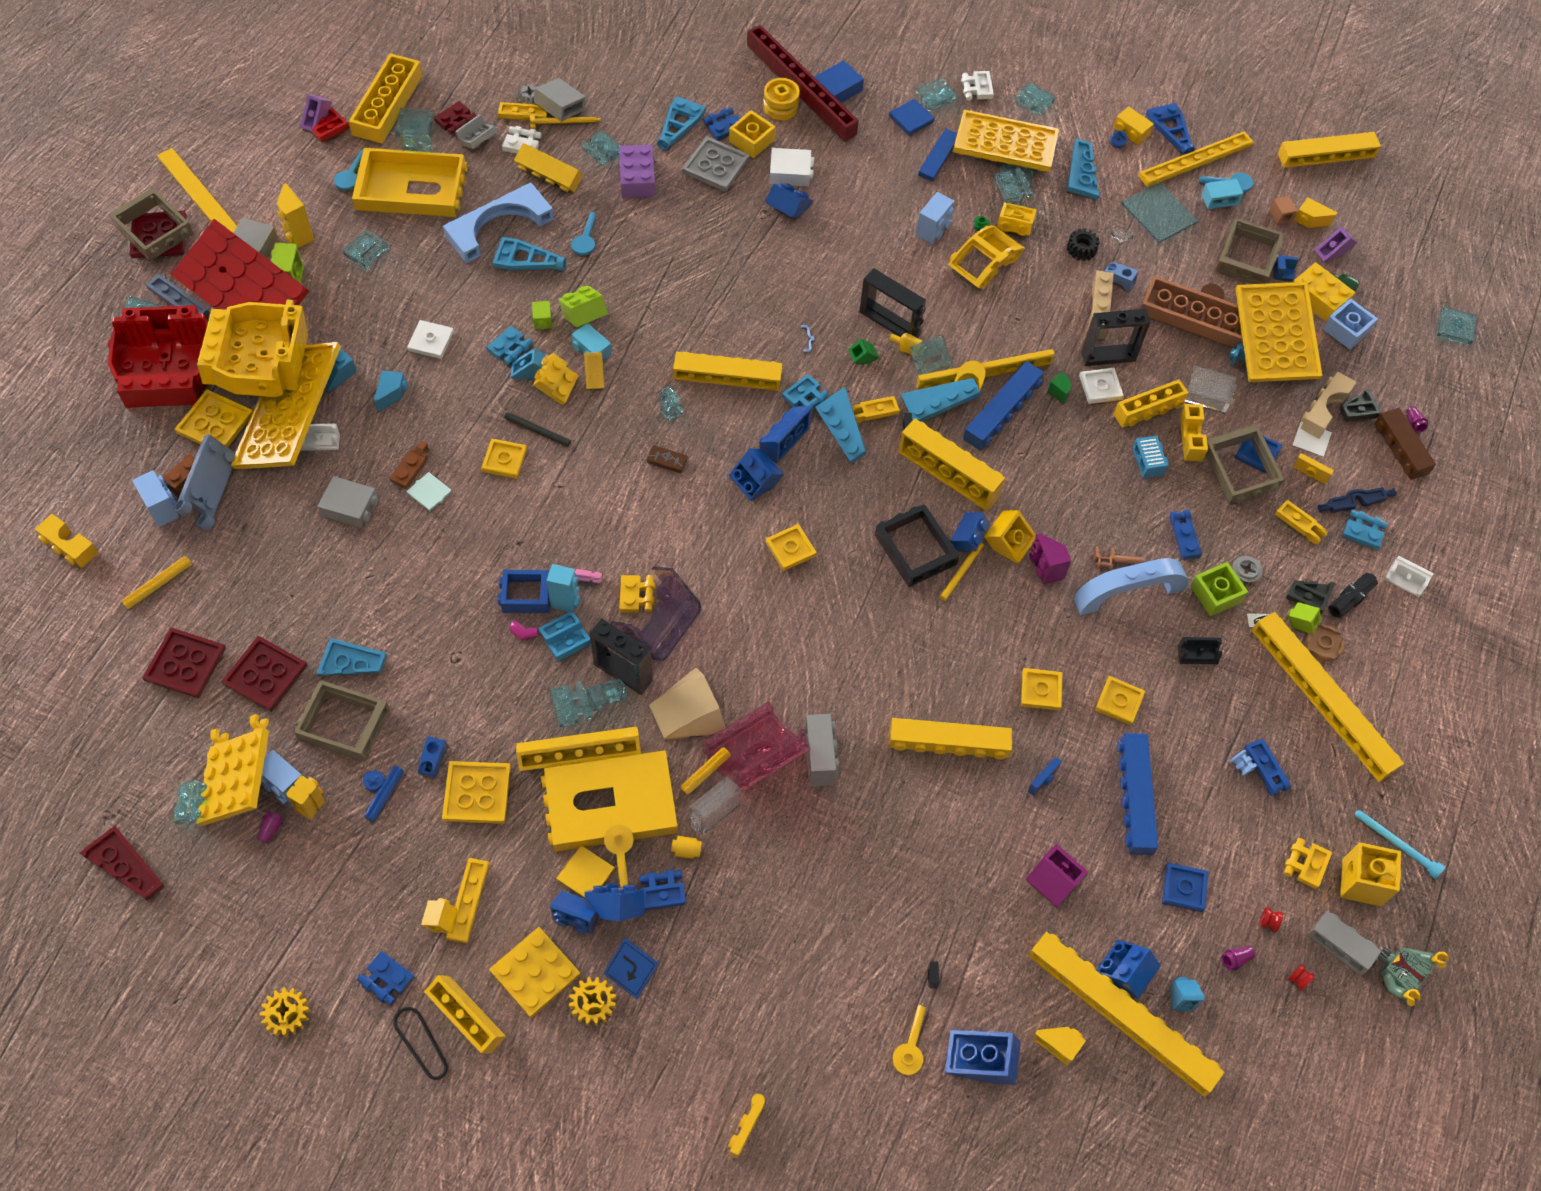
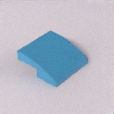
M573 611L538 628L558 662L591 645L590 637Z

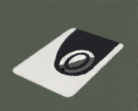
M1247 614L1249 627H1254L1257 621L1269 614Z

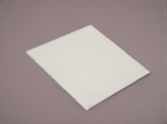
M1301 421L1293 445L1324 457L1332 432L1325 430L1321 438L1318 439L1300 429L1303 424Z

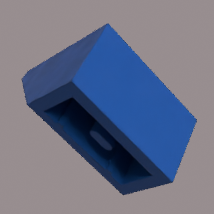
M780 183V185L773 184L765 203L793 218H799L812 204L813 200L808 198L809 194L803 191H796L794 186Z
M750 448L729 474L730 478L750 501L772 489L784 475L762 449Z
M607 883L606 886H593V890L585 891V897L601 919L623 921L644 915V890L636 889L635 885L618 887L617 883Z
M561 891L550 905L552 918L557 925L561 927H567L568 925L575 928L574 930L581 934H593L600 916L588 900Z
M1117 940L1096 971L1101 975L1108 976L1116 987L1126 990L1130 996L1139 998L1161 965L1150 949Z

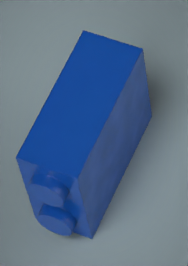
M844 60L815 76L840 103L863 91V77Z

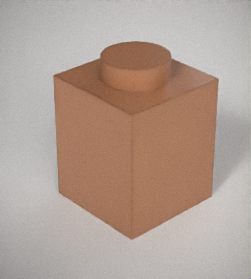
M1290 196L1274 199L1269 209L1277 225L1292 222L1297 213V209Z

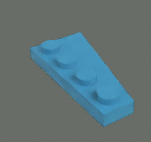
M1078 138L1075 139L1066 191L1098 200L1100 194L1097 191L1098 181L1095 178L1096 168L1093 165L1094 155L1091 142Z
M974 378L901 393L909 413H912V419L923 422L979 397L981 393Z
M844 387L815 408L849 461L854 463L866 455L867 452L847 389Z

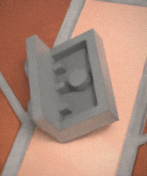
M482 115L476 116L456 130L461 145L471 149L478 148L483 141L492 138V135L497 132L494 125L485 123Z

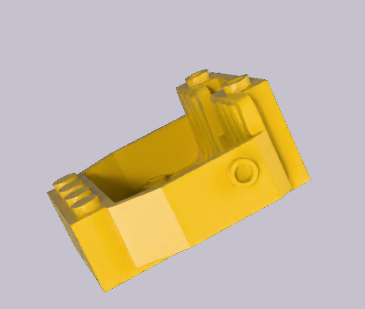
M287 299L285 305L247 302L227 307V310L212 309L197 363L202 383L216 385L240 395L278 397L283 395L284 390L296 391L308 339L303 306L294 305L293 300Z

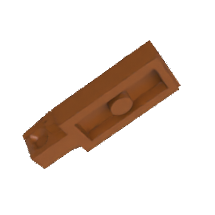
M421 441L416 446V449L412 448L391 475L390 482L405 489L409 487L426 463L427 452L429 451L427 443Z

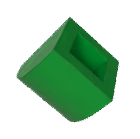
M863 339L858 340L848 349L854 363L859 365L868 364L880 358L874 344Z
M1061 372L1050 382L1047 391L1063 405L1067 401L1071 389L1070 379Z

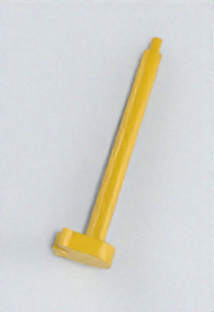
M530 115V128L536 130L535 124L596 123V121H601V119L596 117H569L560 121L557 118H535V115Z

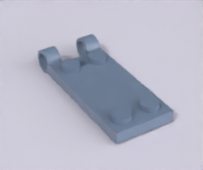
M205 435L180 497L174 506V511L181 516H186L193 507L201 512L197 526L204 531L211 529L215 522L213 517L232 471L231 463L234 461L236 453L211 435Z

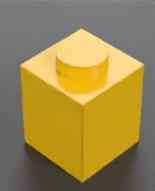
M447 899L428 900L421 925L435 933H451L457 908L451 905Z

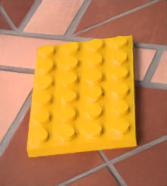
M964 110L953 152L994 162H1003L1008 165L1050 172L1059 129Z
M1290 282L1237 285L1235 290L1249 382L1321 379L1322 370L1308 283Z

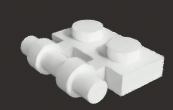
M974 71L973 76H968V73L962 74L963 93L967 101L972 100V95H976L977 99H993L994 93L989 71Z
M520 126L509 127V133L514 135L507 134L502 145L503 151L517 154L523 143L538 150L539 141L535 140V138L541 139V132H536L535 129H522Z

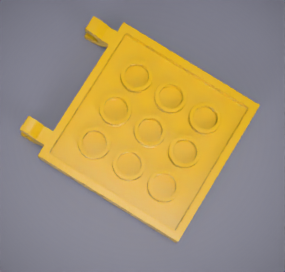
M254 714L250 716V725L253 728V732L228 740L229 733L221 734L220 738L219 729L211 730L210 737L214 746L210 747L207 754L208 761L204 771V783L200 793L201 799L197 810L196 824L205 826L257 809L269 730H266L269 719H262L259 723V715Z

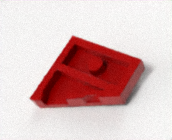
M330 108V114L327 117H322L319 123L312 128L313 135L321 143L350 128L348 122L334 108Z

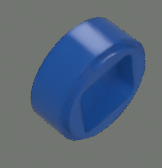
M1115 131L1110 137V143L1115 148H1122L1127 142V135L1123 131Z
M376 770L367 772L363 777V784L370 792L379 791L385 781L383 775Z

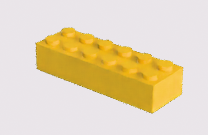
M389 54L349 120L352 136L383 144L423 76L420 61Z
M914 419L901 434L899 454L985 511H988L999 499L1005 477L1000 472L993 470L985 462L979 461L968 451H964L954 442L947 440L939 432L929 428L924 422Z

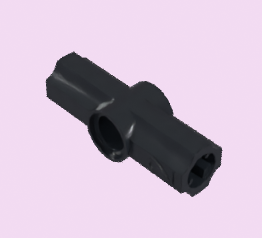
M1366 572L1354 584L1350 583L1341 592L1340 596L1329 605L1330 614L1341 618L1352 607H1357L1367 594L1377 586V577L1372 573Z

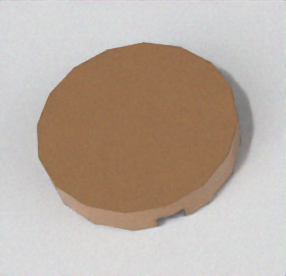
M1323 624L1318 625L1313 634L1308 633L1306 635L1305 646L1314 658L1327 662L1337 659L1342 654L1345 648V641L1337 629Z

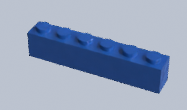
M1026 361L965 429L963 440L980 451L984 446H989L995 434L998 435L1003 429V425L1011 421L1013 413L1015 411L1019 412L1024 404L1023 402L1025 400L1028 401L1032 397L1034 390L1041 387L1044 381L1042 380L1044 372Z
M1124 733L1122 738L1118 740L1117 750L1121 752L1119 770L1122 771L1123 776L1120 780V787L1124 789L1122 808H1125L1126 813L1123 818L1124 828H1127L1125 846L1128 847L1129 854L1154 855L1158 849L1148 734Z

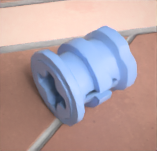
M1246 750L1241 751L1230 760V763L1236 764L1237 770H1241L1243 777L1257 767L1256 763L1253 764L1251 762L1252 758L1246 756Z

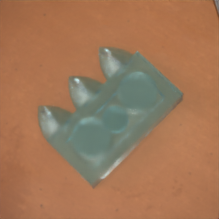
M196 780L181 783L178 790L176 807L174 808L173 823L180 825L192 822L202 814L196 807L200 806L205 800L199 794L207 788L206 783Z

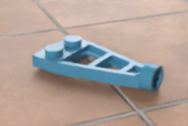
M677 96L669 107L662 135L657 141L659 148L668 150L670 146L701 120L706 112V107ZM676 114L689 118L685 123L674 119ZM670 126L680 129L676 134L668 131Z
M502 237L493 260V267L506 270L555 269L564 271L566 257H560L557 254L519 239ZM518 250L529 253L526 261L514 260ZM536 254L546 257L544 262H533Z

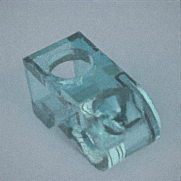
M668 386L660 392V410L667 420L683 414V408L679 403L681 398L672 386Z
M621 679L588 687L587 695L593 711L600 710L602 706L613 702L622 701L628 696V692Z

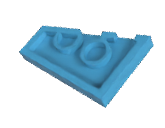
M330 638L316 674L318 676L381 673L387 654Z

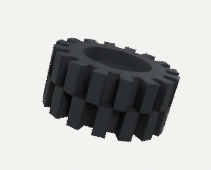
M1078 229V231L1074 230L1073 234H1070L1067 244L1069 255L1072 254L1073 258L1077 257V260L1082 258V261H1086V258L1090 260L1091 257H1095L1100 241L1099 237H1096V233L1091 234V230L1087 232V229H1083V231ZM1078 243H1085L1088 247L1080 246Z

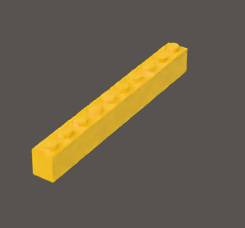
M1273 612L1257 621L1251 630L1374 778L1381 782L1404 765L1399 755L1392 750L1386 740L1381 737L1373 725L1363 716L1359 708L1352 703L1347 694L1340 689L1334 679L1329 676L1321 664L1311 655L1309 650L1296 637L1295 633L1288 628L1283 619L1276 612Z
M1046 931L1029 953V958L1202 1096L1206 1097L1225 1073L1220 1069L1221 1067L1217 1062L1209 1060L1202 1055V1051L1198 1047L1187 1043L1179 1032L1168 1028L1161 1018L1154 1017L1148 1012L1145 1005L1135 1002L1130 998L1131 996L1126 990L1116 987L1108 976L1101 975L1095 970L1093 964L1083 961L1078 957L1074 949L1064 946L1056 935L1049 934Z

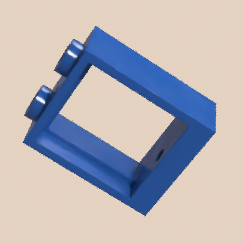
M503 570V577H499V588L502 589V592L498 594V606H501L502 612L549 613L550 599L546 580L550 570ZM509 582H541L540 600H507Z

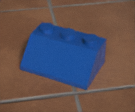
M810 406L793 407L789 412L786 411L778 424L775 423L767 435H763L760 439V449L776 464L810 429L812 409Z

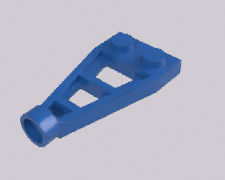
M1176 103L1147 109L1146 116L1154 123L1153 126L1183 155L1196 150L1191 143L1183 113ZM1175 120L1177 127L1167 128L1163 123ZM1182 133L1184 138L1176 139L1173 134Z

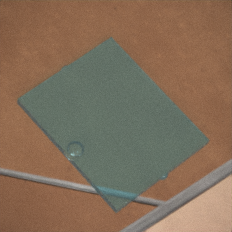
M1161 182L1144 191H1140L1121 203L1158 243L1179 234L1198 222Z

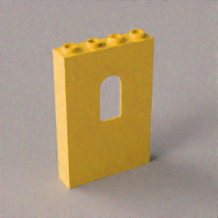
M364 148L352 196L354 208L359 211L456 217L457 210H460L459 199L463 196L462 185H465L464 173L468 171V163L465 162L464 155ZM409 182L435 183L441 187L440 192L435 195L407 193Z
M666 750L544 768L545 775L541 776L542 788H546L547 794L543 795L545 807H549V813L545 815L547 826H551L552 832L548 833L549 846L553 845L555 852L578 849L580 846L585 848L605 845L604 836L607 830L615 825H623L629 828L633 834V840L678 833ZM613 788L616 806L582 811L578 810L573 804V800L578 793Z

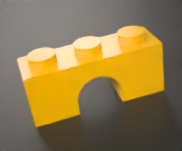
M1184 404L1179 416L1184 461L1202 462L1208 451L1207 437L1201 434L1204 422L1203 405Z
M54 514L48 516L35 528L39 535L37 537L38 540L45 546L47 544L52 546L51 549L57 555H64V559L72 566L76 564L82 569L98 554L93 543L79 533L73 539L65 540L72 532L66 523Z

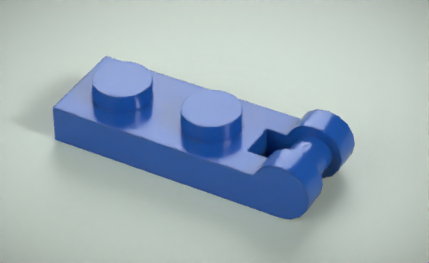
M1183 510L1179 513L1171 511L1170 521L1182 560L1200 558L1202 552L1191 520L1190 510Z
M1263 738L1244 747L1247 755L1252 758L1251 762L1253 764L1256 763V770L1264 781L1269 795L1274 796L1281 790L1286 791L1291 788L1289 780ZM1277 778L1278 783L1275 784L1273 779Z

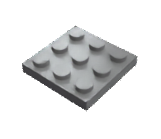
M706 136L682 168V173L726 192L749 161L750 154Z

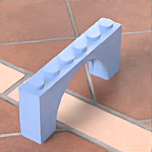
M529 183L443 225L445 238L467 264L481 257L476 237L480 228L489 220L502 215H519L534 221L540 227L554 220L553 208L534 185Z

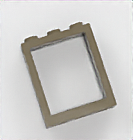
M153 187L109 213L114 226L149 261L193 235L189 222ZM158 206L178 226L145 246L125 225Z
M1235 217L1215 272L1251 284H1266L1284 233ZM1234 234L1273 246L1265 270L1226 257Z
M1257 424L1207 439L1208 451L1206 456L1229 504L1233 502L1240 503L1246 498H1256L1264 492H1275L1280 489L1284 478ZM1251 440L1270 481L1234 491L1216 451Z
M320 680L315 689L312 690V697L309 703H306L303 708V715L300 721L296 722L294 733L297 739L365 762L390 711L387 701ZM327 695L374 710L356 748L308 733Z

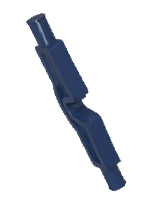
M1383 487L1367 491L1354 489L1344 496L1331 498L1327 503L1319 504L1318 510L1319 512L1330 510L1331 513L1353 510L1357 506L1355 499H1358L1363 507H1368L1384 502L1388 497L1396 496L1397 491H1395V488L1384 490Z

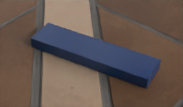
M948 129L944 130L919 170L918 176L934 181L954 148L957 137L956 132Z

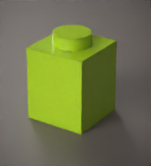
M550 301L532 302L534 329L544 330L552 328Z
M1298 602L1295 608H1292L1289 612L1288 618L1290 619L1291 628L1313 634L1321 622L1320 608Z

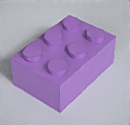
M653 145L619 146L622 198L655 197Z

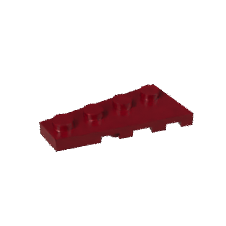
M113 826L79 852L81 856L147 901L165 887L116 826Z

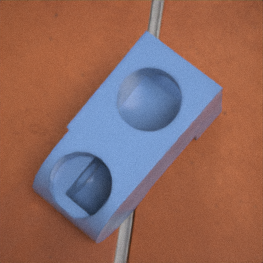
M1111 262L1104 271L1114 273L1113 283L1123 286L1124 290L1129 293L1137 282L1138 270L1125 265Z

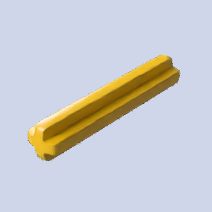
M722 747L680 786L685 794H690L731 756L730 752Z

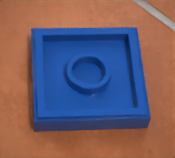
M915 98L889 112V116L908 136L932 124L935 119Z
M1263 436L1275 460L1282 444ZM1251 440L1242 442L1234 459L1266 473Z
M1167 863L1165 866L1162 904L1204 912L1208 871Z

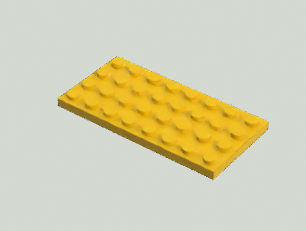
M338 342L306 345L296 391L284 390L283 395L278 397L259 396L236 451L235 459L231 463L235 470L295 465L341 349Z

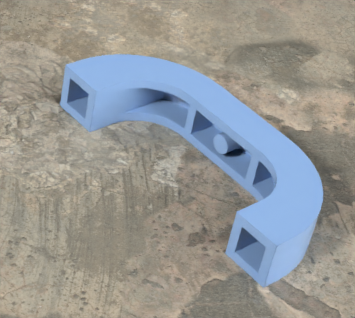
M1171 558L1157 559L1115 569L1095 577L1077 591L1074 602L1079 614L1084 615L1098 611L1100 605L1106 599L1118 593L1163 583L1167 593L1171 594L1186 590L1189 580L1180 561Z

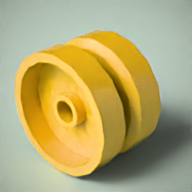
M777 78L769 81L764 89L763 109L765 113L772 119L782 121L794 117L799 107L800 90L798 85L787 78Z

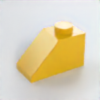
M1307 197L1299 208L1294 221L1307 228L1331 226L1338 212Z
M1069 1027L1037 1030L1032 1037L1036 1043L1066 1066L1071 1063L1086 1042L1079 1031Z

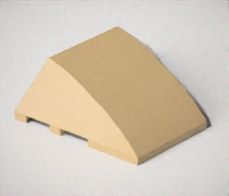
M697 668L693 669L649 705L664 740L683 739L700 735L707 737L712 734L727 735L720 708L704 675Z

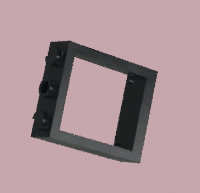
M873 268L863 279L859 312L899 337L908 333L918 338L922 332L921 325L924 322L923 314L926 311V299ZM877 290L912 310L911 323L875 302Z
M1135 309L1094 313L1081 350L1084 365L1093 366L1136 362L1150 325L1147 310ZM1134 327L1128 344L1095 347L1100 329Z
M925 504L919 507L914 506L908 512L899 513L894 518L888 521H881L876 526L875 537L908 587L950 569L958 563L959 554ZM922 518L946 555L911 570L888 533Z
M601 618L590 632L594 665L642 695L653 681L651 649ZM608 648L612 649L613 651H615V652L618 653L619 655L623 656L624 658H626L627 660H629L630 662H632L634 665H632L631 663H629V662L626 661L625 659L621 658L620 656H618V655L615 654L614 652L610 651Z

